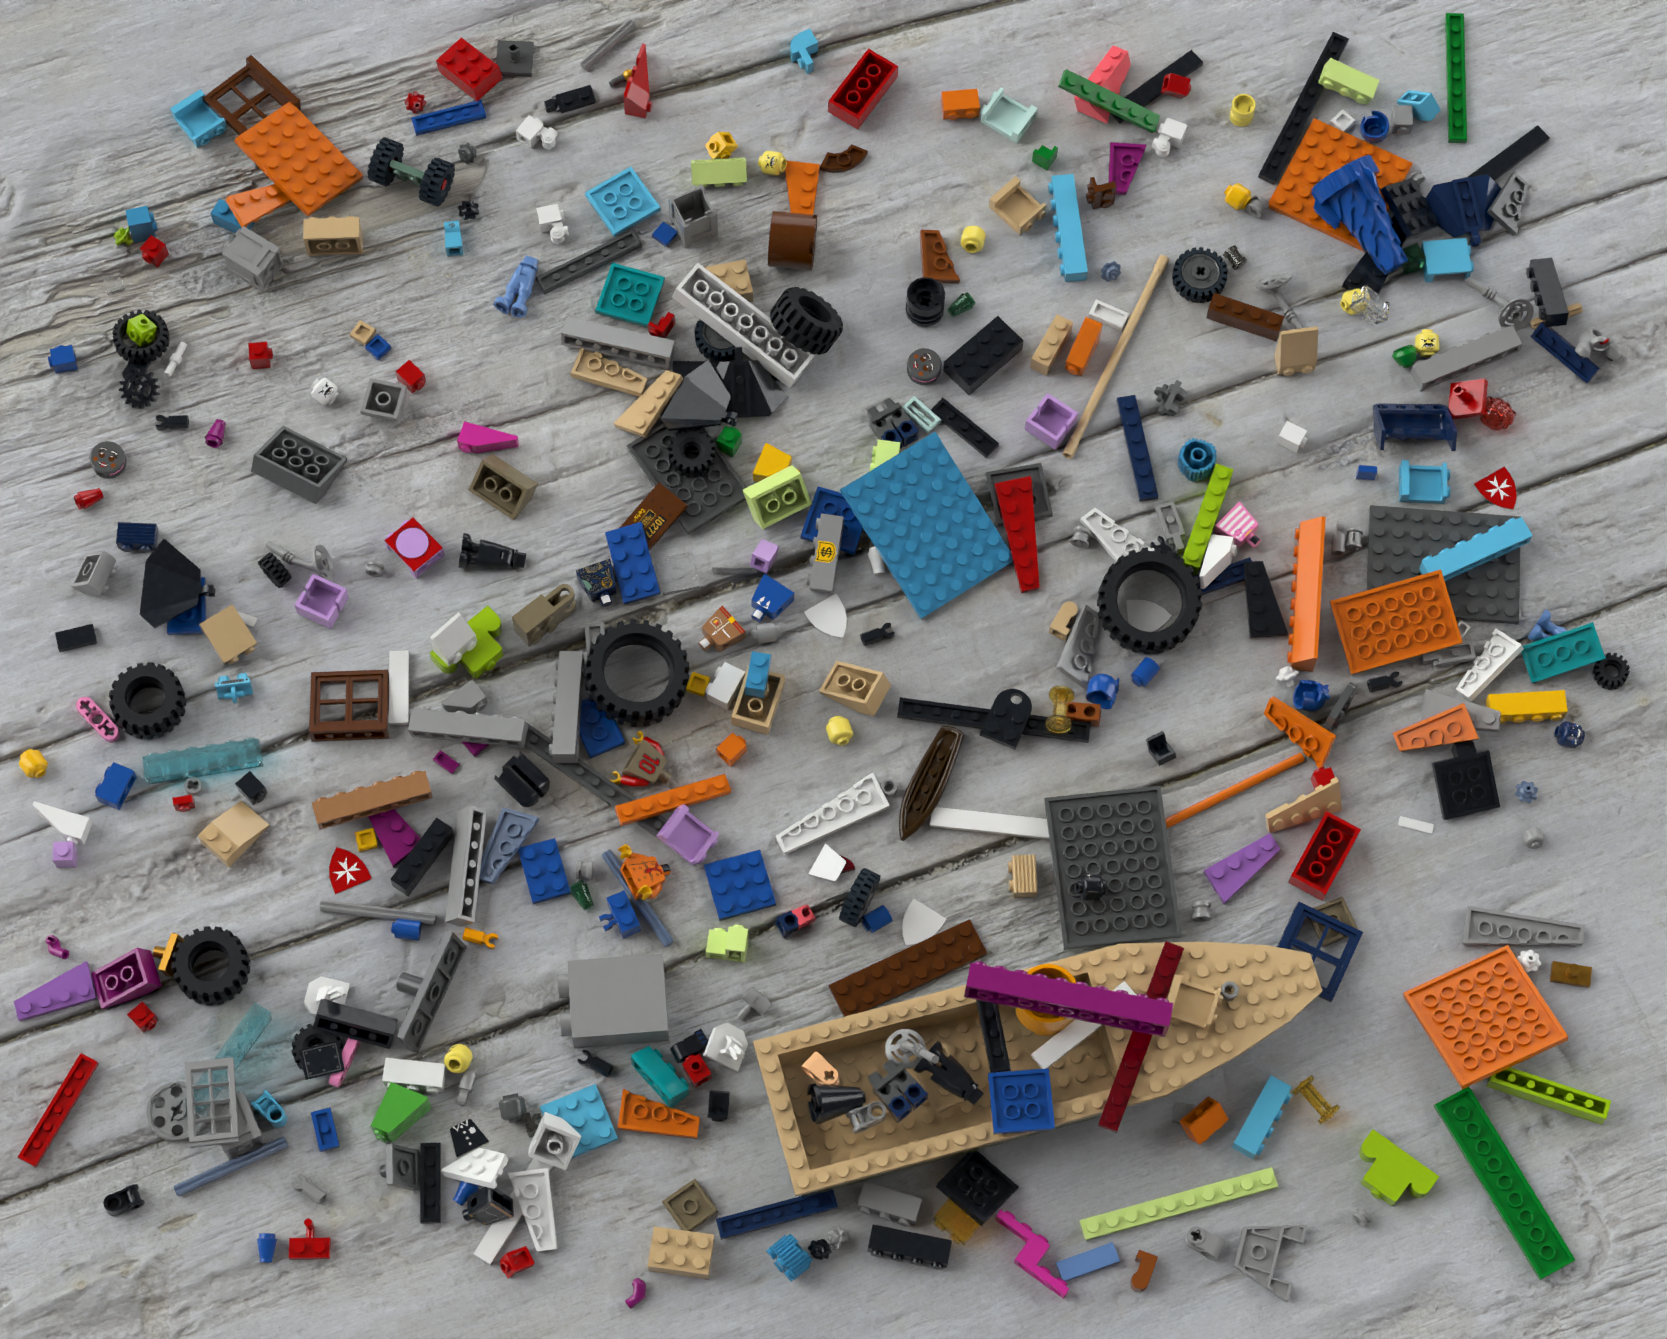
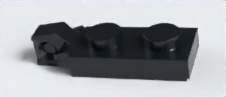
M587 85L557 94L552 99L544 101V106L547 113L556 110L562 114L595 104L596 99L591 86Z

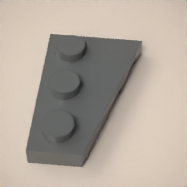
M1516 172L1509 176L1487 211L1512 236L1518 232L1517 224L1522 214L1520 210L1528 187V183Z

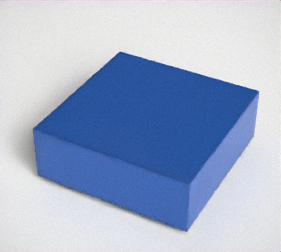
M663 221L652 233V238L667 247L678 235V231Z
M377 334L365 345V349L379 360L391 349V345Z
M1359 465L1356 479L1375 480L1377 467Z

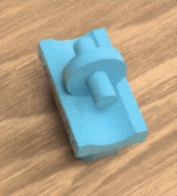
M246 673L238 674L237 680H230L228 676H219L218 682H215L218 699L232 698L234 704L238 702L237 697L253 695L251 681Z

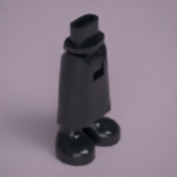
M463 534L458 568L464 569L470 564L476 565V569L489 570L524 568L526 553H520L518 550L486 540H480V544L472 542L469 534ZM467 552L478 553V555H477V556L470 555V554H468Z
M937 1041L930 1048L929 1052L939 1057L938 1062L941 1066L938 1067L933 1062L922 1058L914 1068V1071L917 1073L924 1071L932 1073L933 1075L930 1079L957 1097L962 1098L964 1101L968 1100L971 1104L975 1105L984 1093L977 1088L979 1085L975 1083L970 1074L951 1054L948 1057L943 1054L942 1044Z

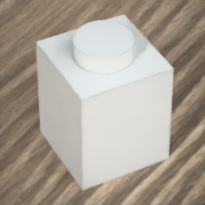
M1287 421L1279 434L1277 444L1297 453L1300 447L1304 448L1308 440L1305 437L1307 430Z

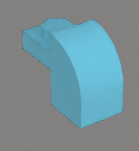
M809 28L798 33L792 39L790 57L792 63L797 61L800 68H804L807 74L813 72V61L810 55L818 52V41Z

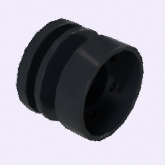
M918 278L907 288V317L918 326L928 327L938 323L944 314V287L933 278Z

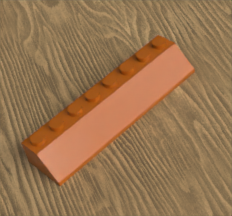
M1324 516L1300 522L1299 528H1295L1294 540L1298 541L1293 551L1296 563H1293L1292 568L1295 581H1292L1291 592H1294V598H1291L1290 610H1293V616H1290L1289 627H1292V634H1289L1288 645H1291V652L1288 651L1287 663H1290V667L1299 671L1313 672L1318 659L1326 520Z

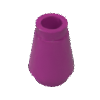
M216 419L205 436V443L212 448H219L223 444L226 426L223 420Z

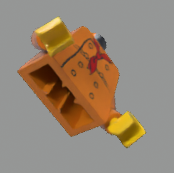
M624 844L618 848V851L622 853L620 858L626 859L620 871L635 901L641 898L643 901L655 899L662 890L665 876L671 873L669 865H659L655 857L634 853L629 845Z

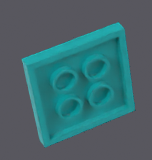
M612 263L597 303L595 314L648 328L647 325L651 322L665 277Z

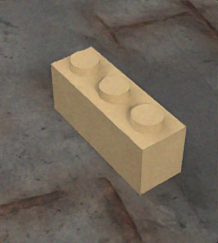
M1056 314L1031 358V369L1043 375H1048L1072 332V321Z

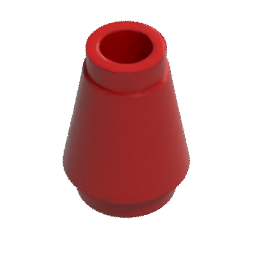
M100 488L77 492V495L74 496L79 510H85L104 498Z

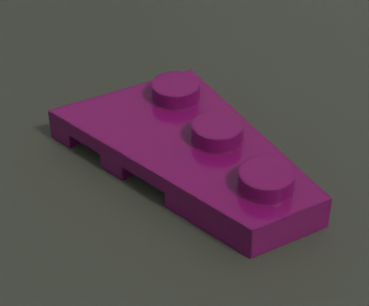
M1110 142L1108 183L1115 181L1117 187L1116 195L1127 194L1147 144Z

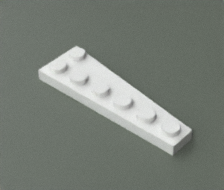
M871 773L847 791L837 795L829 803H825L815 812L808 814L801 821L796 822L776 835V840L783 854L786 855L884 811L890 805L877 779Z

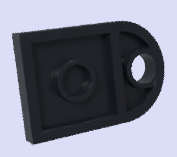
M1007 689L999 693L981 729L980 736L1016 750L1032 711V703L1027 694L1018 689ZM1019 696L1022 701L1019 704H1014L1011 698Z

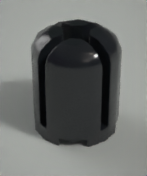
M521 751L518 758L513 756L502 767L503 773L499 778L496 775L494 777V780L523 807L534 806L539 802V797L543 798L550 787L549 778Z

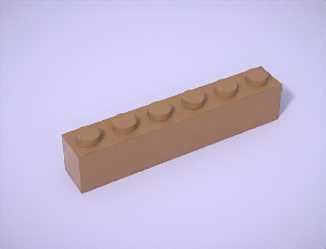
M418 770L408 776L393 777L387 782L378 781L369 787L361 786L351 792H339L330 798H318L315 802H312L319 830L432 799L433 796L426 771L421 772Z

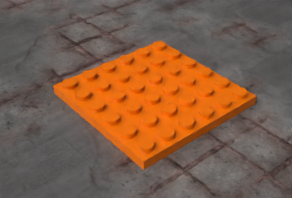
M1314 118L1268 202V208L1364 252L1358 240L1353 237L1341 221L1339 228L1334 230L1331 225L1315 212L1313 208L1315 199L1311 189L1332 172L1366 155H1371L1380 171L1376 176L1380 189L1387 185L1404 181L1413 163ZM1379 190V193L1381 194V196H1382V198H1383V200H1384V202H1385V204H1386V211L1388 212L1389 209H1390V207H1389V205L1387 204L1385 198L1383 197L1381 191Z
M1508 945L1403 993L1407 1004L1462 1089L1568 1041V1035Z

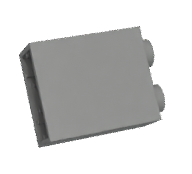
M663 953L567 961L568 974H558L559 998L570 997V1012L560 1013L562 1037L572 1036L574 1048L669 1041Z

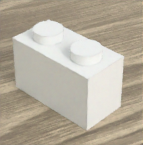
M724 662L722 667L719 666L714 675L716 678L713 683L710 682L705 693H707V701L728 710L743 683L745 671Z

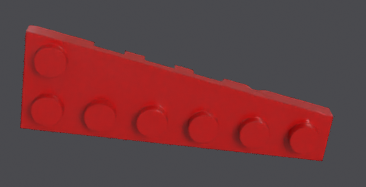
M1027 476L995 483L994 487L1020 592L1037 590L1040 588L1032 478Z

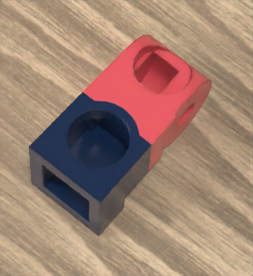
M804 905L778 916L775 924L783 938L802 927L810 925L816 918L809 905Z

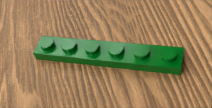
M1067 69L1063 71L1058 85L1059 88L1150 133L1155 132L1161 115Z

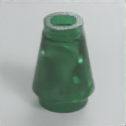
M966 292L965 294L962 293L947 310L952 317H955L972 309L976 303L972 296Z
M581 880L569 887L571 890L570 894L584 911L594 906L587 883Z

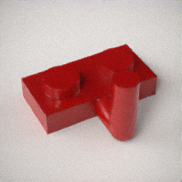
M310 1218L305 1219L306 1238H289V1260L330 1259V1237L314 1238L315 1226Z

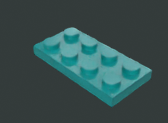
M1593 622L1524 645V649L1521 651L1532 683L1606 659Z

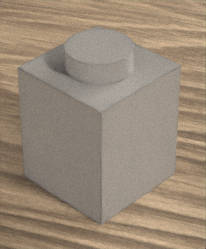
M1394 105L1391 114L1392 133H1398L1399 135L1410 134L1413 127L1412 105Z

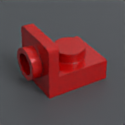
M668 312L665 317L663 316L660 319L658 325L649 322L647 325L649 334L666 338L676 323L675 315Z
M143 1001L127 1014L143 1033L152 1030L159 1020Z
M527 1246L506 1253L500 1260V1268L507 1278H511L515 1273L533 1267L535 1264Z

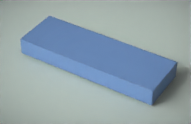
M1113 1242L1058 1261L1056 1266L1061 1279L1066 1282L1119 1263L1120 1259Z

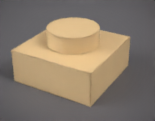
M360 320L351 331L350 337L365 346L376 333V329Z

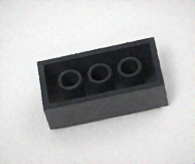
M997 316L944 361L943 371L963 391L970 395L1022 351L1024 340Z

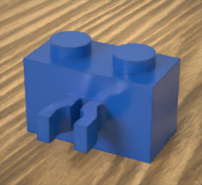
M625 890L607 897V905L611 914L599 916L600 922L604 920L609 921L608 925L603 926L604 931L606 932L614 925H617L623 939L641 932L640 923Z

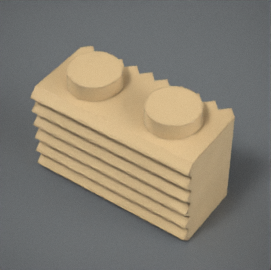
M1012 855L1011 861L1008 862V873H1012V880H1009V892H1013V898L1037 897L1036 855Z

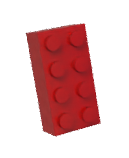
M868 48L829 99L828 112L858 130L897 79L898 65Z
M1326 811L1291 874L1288 883L1323 901L1361 829Z

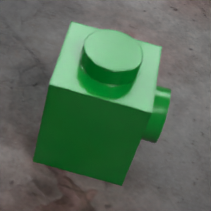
M725 425L716 440L717 447L722 453L733 458L742 444V433L734 427L730 428Z

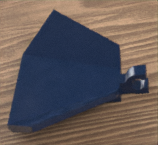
M1487 174L1471 178L1465 177L1433 185L1426 196V200L1428 201L1429 208L1437 217L1438 227L1453 238L1469 233L1471 247H1476L1481 244L1478 231H1489L1494 218L1487 211L1502 188Z

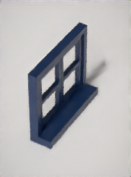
M1298 902L1277 947L1291 950L1292 946L1310 953L1313 963L1317 957L1336 966L1327 988L1321 986L1323 991L1318 996L1332 1002L1363 932ZM1305 917L1325 926L1316 948L1296 939ZM1329 928L1349 938L1340 959L1320 950Z

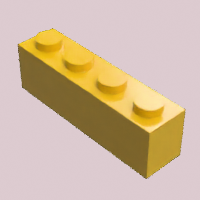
M1565 690L1488 694L1485 700L1486 707L1501 712L1500 724L1506 721L1522 723L1525 720L1541 722L1544 719L1559 721L1565 718L1568 712Z

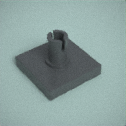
M498 40L496 64L500 67L502 76L532 77L534 42Z
M396 1144L386 1145V1165H381L379 1171L380 1175L386 1178L387 1185L411 1191L419 1190L418 1150Z

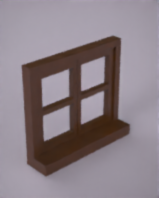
M252 55L246 58V66L203 97V102L220 118H224L226 124L238 135L248 130L238 118L250 109H253L262 119L267 117L256 105L269 95L281 106L290 101L301 110L300 99ZM249 76L264 89L251 100L235 87ZM230 90L246 103L232 114L217 101Z
M388 669L311 672L309 719L311 742L389 739ZM378 681V698L353 699V682ZM346 682V699L321 700V683ZM378 703V720L352 721L353 704ZM345 704V721L320 722V705Z

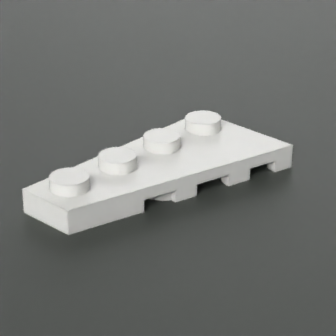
M1096 508L1080 518V522L1092 531L1093 537L1116 562L1122 555L1124 557L1127 556L1129 551L1132 550L1140 552L1145 547H1148V551L1155 550L1147 546L1141 539L1131 535L1124 527L1118 526L1114 520Z
M1496 628L1492 633V639L1484 645L1482 654L1476 657L1475 665L1471 670L1467 671L1456 688L1458 694L1470 702L1524 649L1522 644Z
M549 1168L508 1173L537 1252L558 1249Z

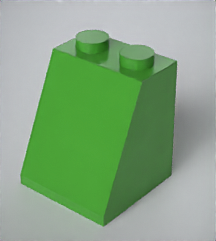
M391 1082L371 1124L376 1139L384 1143L397 1140L430 1110L431 1105L428 1097Z

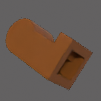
M1068 702L1065 707L1064 719L1091 722V726L1099 727L1102 712L1101 704Z
M1142 1250L1138 1251L1135 1261L1140 1262L1130 1281L1131 1288L1134 1291L1142 1292L1147 1288L1158 1256Z

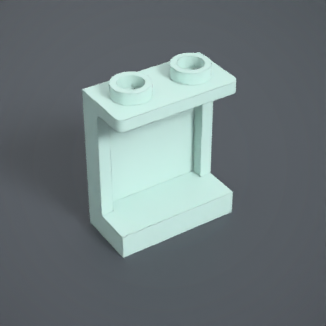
M1000 88L998 92L995 91L992 94L989 104H985L981 109V123L1018 143L1036 119L1038 108L1033 105L1030 108L1023 106L1005 95L1004 89Z

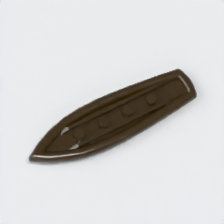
M942 726L916 768L905 791L900 808L899 833L901 841L914 834L927 821L938 805L949 781L964 738L962 731L954 727Z

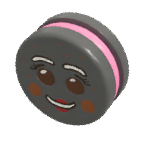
M921 348L911 353L907 361V374L909 378L919 385L934 383L941 374L942 362L939 355L927 348Z
M111 441L97 444L92 449L89 457L94 472L106 479L119 476L124 471L127 463L121 446Z

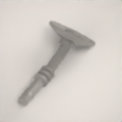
M1276 274L1257 282L1255 285L1256 289L1270 290L1274 294L1288 323H1291L1295 329L1303 328L1297 319V315L1292 308H1289L1280 292L1282 290L1281 286L1292 279L1291 274Z
M1468 277L1465 281L1466 284L1481 292L1482 296H1486L1487 299L1490 298V301L1493 300L1503 307L1498 317L1501 327L1511 326L1504 323L1507 321L1508 323H1514L1513 327L1515 331H1518L1531 321L1534 309L1528 300L1518 298L1507 302L1497 294V291L1493 292V289H1490L1489 286L1485 287L1471 277ZM1523 311H1527L1525 318L1520 322L1519 319L1523 315Z
M271 541L266 543V548L279 555L289 565L293 564L312 571L314 570L320 577L329 581L333 579V563L328 551L322 545L314 547L313 561L309 562L297 558L295 554L288 550H283Z
M897 1030L886 1041L885 1053L888 1060L892 1059L898 1066L902 1064L905 1069L915 1067L922 1058L933 1063L939 1061V1057L927 1050L923 1038L913 1030ZM910 1034L914 1036L919 1041V1043H916V1041L908 1035ZM896 1036H902V1038L897 1041L896 1045H891V1042ZM891 1052H894L898 1058L902 1059V1062L896 1060ZM916 1055L917 1058L910 1062L909 1057Z

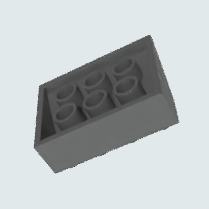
M282 426L254 454L251 472L317 504L329 490L347 462V458Z

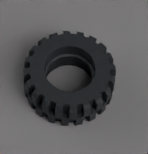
M791 287L786 289L770 311L771 323L778 330V333L788 343H792L794 347L800 348L806 353L810 352L813 355L827 353L843 331L842 319L838 312L831 307L832 305L824 301L821 296H817L814 292L807 291L805 288Z
M148 662L147 665L137 663V667L132 668L130 666L126 668V673L121 672L118 675L119 680H114L111 685L113 690L109 692V705L121 729H124L130 736L134 734L139 739L146 736L147 740L153 739V736L156 735L159 738L163 737L164 732L168 731L170 733L173 731L174 724L178 726L181 722L180 716H184V707L186 706L184 690L174 672L170 669L166 670L165 666L158 664L156 667L154 662ZM152 687L164 691L165 700L162 706L155 712L138 714L131 710L132 698L140 690Z
M205 926L203 931H199L197 928L193 930L194 934L191 936L186 934L183 937L184 942L177 944V952H173L172 955L174 962L171 963L174 979L181 991L189 999H194L196 1003L202 1004V1002H205L209 1006H212L213 1002H217L218 1005L224 1004L223 1000L227 998L229 1001L234 999L233 994L235 992L240 994L243 990L242 985H246L248 982L247 974H250L249 956L240 939L234 936L231 931L227 929L223 931L222 927L217 926L214 929H211L210 926ZM215 950L224 952L228 956V969L220 978L213 981H202L195 977L193 966L202 954Z

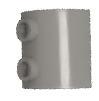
M370 378L361 407V414L399 422L405 409L407 386Z
M105 551L86 554L71 587L90 596L98 597L104 595L109 588V585L106 584L108 578H112L116 573V568H114L115 558Z

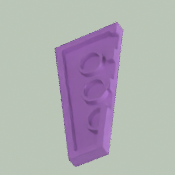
M1269 833L1205 869L1203 873L1223 904H1225L1280 851V847Z
M83 962L15 1000L14 1005L19 1022L97 1000L88 962Z

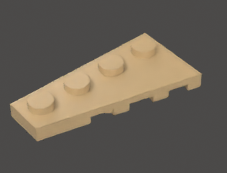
M666 370L613 423L615 427L646 438L683 381L682 375Z

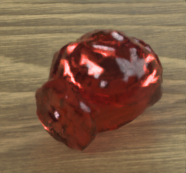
M1488 396L1486 398L1485 415L1480 416V421L1491 430H1506L1513 423L1516 412L1512 410L1508 402L1500 397L1493 398Z

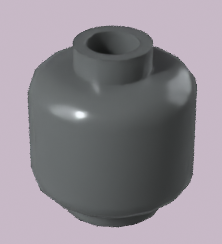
M518 1093L502 1096L503 1099L499 1101L501 1118L509 1120V1123L520 1122L521 1117L527 1114L524 1097L519 1096Z

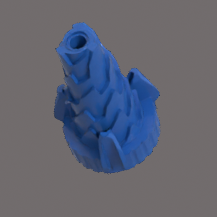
M1366 155L1337 169L1314 185L1311 189L1315 199L1313 208L1334 230L1339 228L1341 221L1353 237L1358 240L1364 252L1368 251L1376 266L1386 275L1409 260L1399 245L1401 244L1400 239L1391 225L1393 222L1386 211V204L1379 193L1380 188L1377 184L1376 176L1380 171L1371 155Z

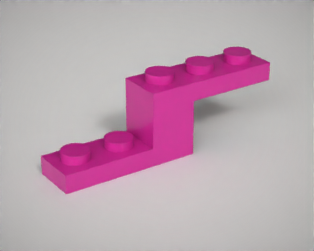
M1000 1210L995 1220L1026 1242L1015 1258L1014 1264L1064 1299L1069 1291L1068 1284L1061 1278L1055 1279L1051 1276V1272L1046 1267L1038 1266L1050 1248L1049 1241L1040 1234L1037 1236L1031 1232L1032 1228L1026 1223L1022 1222L1020 1224L1016 1221V1217L1011 1212Z

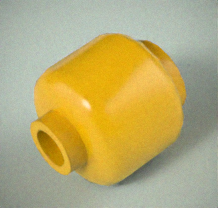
M1236 183L1233 186L1229 185L1224 192L1226 195L1225 202L1235 210L1246 209L1247 204L1252 200L1251 191L1240 183Z
M29 749L21 754L19 766L27 777L40 778L45 775L48 762L39 750Z

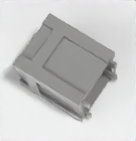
M702 184L696 186L694 190L677 197L672 196L668 198L670 220L675 225L684 248L692 246V243L709 236L718 235L717 212L714 208L712 209Z
M243 226L241 230H237L235 233L236 237L231 244L222 249V256L225 258L227 271L263 292L277 272L284 266V261L281 259L278 246Z
M237 1091L238 1094L236 1095L239 1142L221 1144L229 1161L266 1144L245 1093H240L239 1091ZM229 1103L214 1105L215 1116L230 1115ZM209 1105V1107H207L206 1110L208 1112L209 1117H211ZM230 1119L215 1121L216 1133L231 1132Z

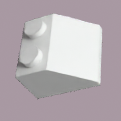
M459 612L430 637L433 651L448 666L452 663H457L466 651H470L475 647L477 642L476 634Z
M545 1112L530 1143L528 1156L566 1170L581 1139V1135L564 1119Z

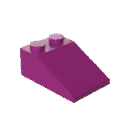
M138 947L91 973L101 1009L147 995L162 986L152 952Z

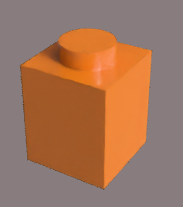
M732 732L716 748L717 755L731 767L747 752L746 741L740 735L736 736Z

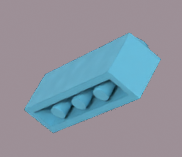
M1270 1075L1233 1143V1149L1251 1159L1254 1158L1255 1154L1260 1156L1265 1146L1262 1144L1264 1138L1269 1139L1274 1130L1271 1127L1273 1121L1278 1122L1283 1113L1280 1110L1283 1103L1287 1105L1292 1096L1289 1093L1292 1086Z

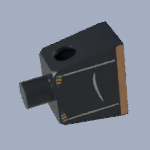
M484 1187L468 1196L467 1209L462 1211L463 1218L466 1221L475 1219L483 1225L514 1217L513 1199L497 1188Z

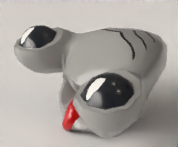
M1591 327L1581 332L1578 338V345L1575 348L1578 357L1589 358L1591 351H1600L1610 361H1618L1621 358L1620 349L1613 345L1611 339L1606 337L1599 329Z

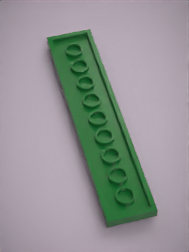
M1466 1087L1436 1103L1434 1108L1538 1279L1542 1280L1573 1263L1575 1258L1470 1087Z

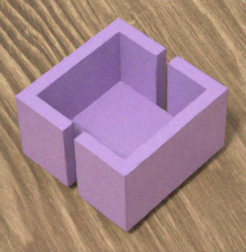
M1047 393L1038 404L1037 409L1035 408L1026 420L1025 430L1056 450L1065 438V435L1076 424L1078 412Z
M312 574L305 586L306 592L302 591L295 603L297 614L331 629L339 616L338 610L342 611L349 598L347 589L316 574Z

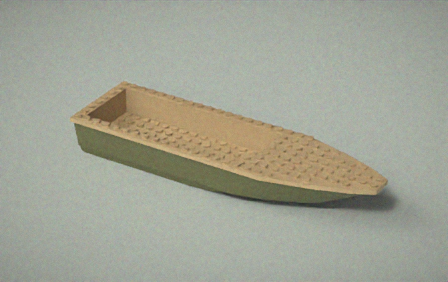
M1170 942L1184 948L1175 974L1183 976L1182 980L1213 990L1221 989L1223 983L1231 981L1238 985L1239 992L1234 1000L1228 1001L1223 998L1221 1006H1216L1214 1012L1218 1014L1215 1026L1210 1025L1208 1031L1171 1019L1165 1037L1152 1035L1127 1107L1170 1095L1238 1057L1289 1023L1323 991L1311 954L1269 945ZM1164 943L1116 944L1045 964L1061 966L1073 975L1076 982H1084L1091 987L1105 986L1108 990L1112 991L1125 981L1136 995H1146ZM1033 967L1026 968V969H1022V970L1028 972V971H1029L1030 969H1032ZM966 985L753 1041L795 1196L807 1197L1047 1132L993 1134L988 1083L990 1069L976 999L964 997ZM1228 987L1225 989V992L1231 995L1234 993L1232 987ZM998 1004L1011 1071L1042 1069L1031 1057V1054L1055 1035L1042 1036L1035 1034V1032L1021 1024L1015 1007ZM1102 1025L1049 1067L1055 1129L1101 1117L1129 1042L1131 1030ZM910 1029L917 1032L923 1038L928 1051L937 1041L941 1044L946 1043L952 1056L970 1074L975 1083L979 1085L977 1088L984 1093L975 1105L967 1100L938 1115L935 1114L929 1100H926L915 1110L912 1109V1112L899 1123L894 1120L892 1114L886 1108V1119L882 1123L854 1134L852 1131L854 1128L846 1114L822 1124L816 1125V1122L812 1121L808 1108L811 1095H807V1090L810 1084L819 1083L805 1073L801 1066L816 1051L837 1070L839 1086L859 1087L861 1091H864L866 1102L863 1103V1106L876 1101L881 1102L873 1093V1087L868 1077L875 1071L882 1078L888 1074L883 1068V1065L889 1061L885 1053L886 1041L895 1031ZM910 1034L908 1035L912 1037L916 1041V1043H919V1041L914 1036ZM896 1036L891 1042V1045H896L897 1041L901 1039L902 1036ZM891 1052L896 1060L902 1062V1059L898 1058L894 1052ZM912 1055L911 1057H909V1060H911V1059H913V1058H915V1057H917V1056H916V1055ZM905 1069L920 1084L914 1069ZM833 1076L830 1077V1078H829V1077H826V1081H827L828 1079L833 1080ZM874 1109L871 1112L875 1117H879L883 1113L880 1109Z

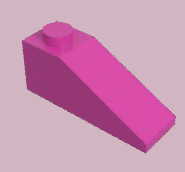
M465 421L457 440L458 448L465 453L473 452L477 454L519 446L518 436Z

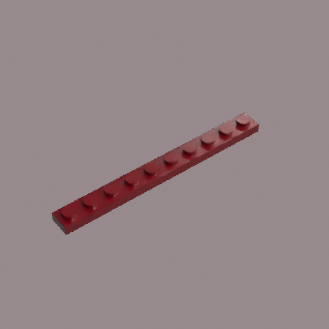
M1165 941L1146 992L1149 998L1156 1000L1157 998L1166 999L1184 950L1183 947ZM1132 1031L1098 1123L1099 1127L1117 1133L1150 1044L1151 1034Z

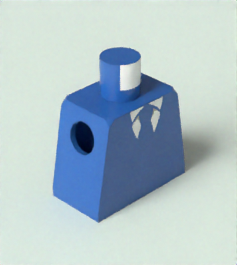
M764 574L751 599V606L756 609L751 617L757 622H761L765 615L772 620L776 619L795 600L794 592Z

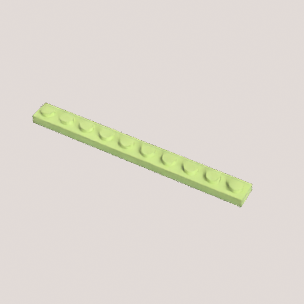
M1271 1167L1082 1219L1079 1223L1084 1239L1087 1241L1278 1188V1184Z

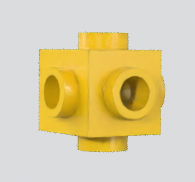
M718 131L710 137L705 147L712 159H726L731 156V153L738 145L730 132Z

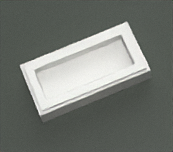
M1096 299L1088 317L1122 331L1130 313Z

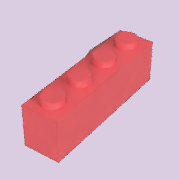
M1113 45L1088 80L1119 95L1120 87L1124 83L1131 66L1128 51ZM1077 96L1074 97L1078 112L1108 124L1110 112Z

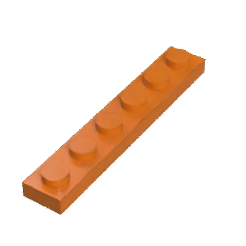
M722 774L615 806V812L620 825L624 826L674 811L682 804L691 806L731 794V788L726 775Z

